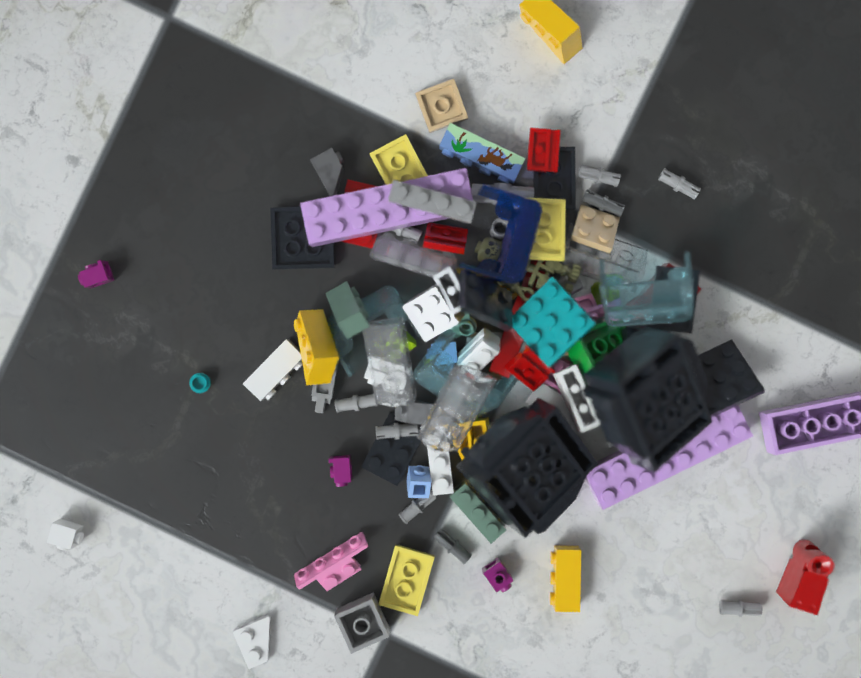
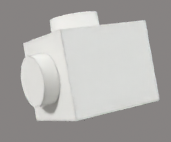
M59 519L52 523L47 543L56 545L60 550H71L82 542L84 526Z

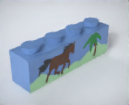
M452 123L449 124L439 145L443 155L449 158L455 156L461 159L460 162L468 167L474 165L480 168L479 171L485 175L490 176V174H493L502 183L509 184L510 182L513 184L525 160L524 157Z

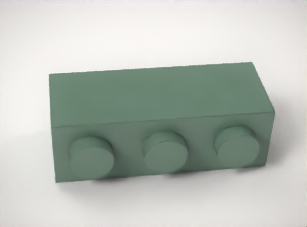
M346 281L325 293L337 324L347 339L369 327L367 321L369 314L355 286L350 287Z
M465 480L453 489L454 493L449 494L452 501L490 544L506 531L502 521Z

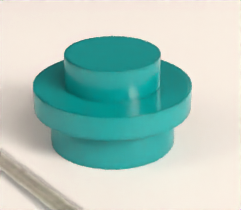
M196 373L191 377L190 387L194 392L204 393L210 388L211 381L206 374Z

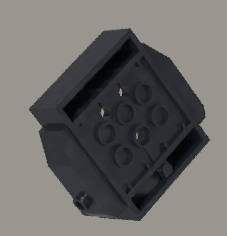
M641 327L583 374L587 386L582 389L584 397L591 399V405L595 412L594 416L599 421L607 441L622 453L627 454L631 464L652 472H657L713 422L707 408V378L694 343L688 338L681 337L680 334Z
M537 398L528 408L524 406L503 415L476 440L470 449L464 447L460 452L465 458L456 467L497 517L524 538H527L533 531L536 534L545 532L576 500L586 476L598 462L556 406ZM487 482L497 489L494 493L486 484Z

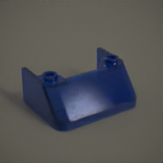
M483 184L478 190L477 195L496 200L495 213L497 217L508 221L501 253L497 261L484 259L480 262L478 268L460 263L456 266L455 270L461 272L466 269L487 280L514 284L521 281L525 275L541 218L542 207L536 200Z

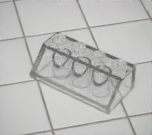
M570 223L565 237L564 261H559V263L563 266L565 264L569 265L571 269L576 264L582 267L580 274L585 277L636 293L645 276L648 250L618 239L614 240L610 253L570 240L574 224Z
M384 232L383 235L378 234L370 253V257L374 260L431 278L450 266L455 269L458 260L454 258L455 254L443 251L441 254L435 252L434 249L416 246L415 241L406 238L400 241L395 239L396 235Z
M403 317L368 322L369 327L362 331L376 404L389 407L415 405L417 394Z
M456 364L451 369L446 384L441 388L438 399L430 408L426 421L421 425L417 438L434 452L458 451L497 379L468 365Z

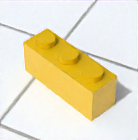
M554 545V551L550 552V562L554 564V571L550 572V584H553V592H550L549 595L550 605H553L555 612H580L581 549L576 545Z

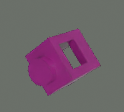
M99 260L97 263L85 266V270L80 271L78 274L79 282L82 286L84 285V288L92 289L115 281L108 261Z
M351 455L331 456L328 459L329 463H333V466H330V477L334 478V484L336 483L337 487L347 486L348 482L353 480Z
M499 557L482 568L483 575L496 593L500 590L502 593L506 592L512 587L513 578ZM498 575L503 577L500 581L495 580Z

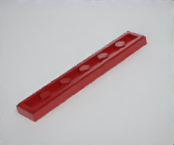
M531 260V264L533 263L536 266L538 260ZM526 273L521 286L528 287V282L533 273ZM538 279L535 280L532 288L528 287L534 291V294L538 291L536 289ZM524 293L525 298L530 299L532 297L530 293ZM517 295L513 305V314L526 303L519 295ZM513 328L509 331L504 330L499 345L500 352L493 358L489 371L509 378L511 373L507 371L505 365L519 353L523 342L521 336Z

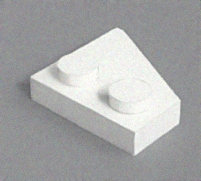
M270 614L233 631L248 669L265 663L269 659Z

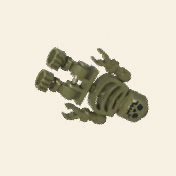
M517 235L514 238V243L510 242L507 249H505L503 242L491 237H486L483 242L479 241L475 252L478 253L477 259L479 262L491 267H496L500 264L498 267L500 274L496 278L497 283L509 288L513 294L517 293L524 302L529 300V298L524 297V293L534 295V291L528 287L532 288L536 279H538L536 283V289L538 290L550 279L549 275H554V273H561L562 277L568 276V281L576 284L582 267L576 264L571 269L569 265L565 264L563 266L559 261H546L544 265V260H538L536 266L533 263L531 264L529 259L526 262L525 260L523 261L521 259L522 235ZM515 251L519 252L518 258H515ZM519 268L523 269L521 272L515 274ZM527 272L533 273L528 282V287L520 286V283L517 281L521 280ZM566 283L563 288L571 295L574 286Z

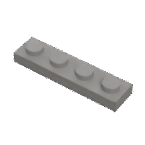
M393 180L388 199L390 203L470 224L476 206L475 201Z

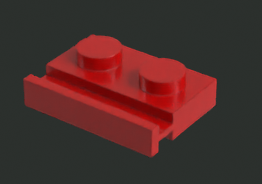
M529 129L526 171L558 172L561 130Z
M429 222L423 248L464 255L468 229Z
M527 345L522 353L519 352L505 365L508 372L533 392L549 378L548 376L551 373L554 374L556 372L553 367H547Z

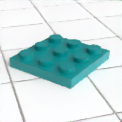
M551 277L513 314V329L549 368L597 324L554 277Z

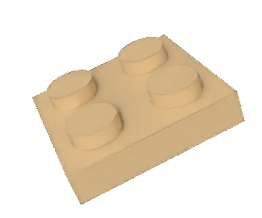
M454 79L415 93L429 133L446 128L450 123L456 124L468 119Z
M581 204L570 240L610 253L613 248L620 217Z

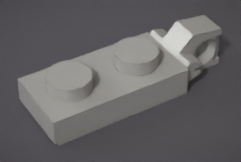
M339 359L331 383L313 385L311 396L312 401H316V413L323 414L326 403H331Z

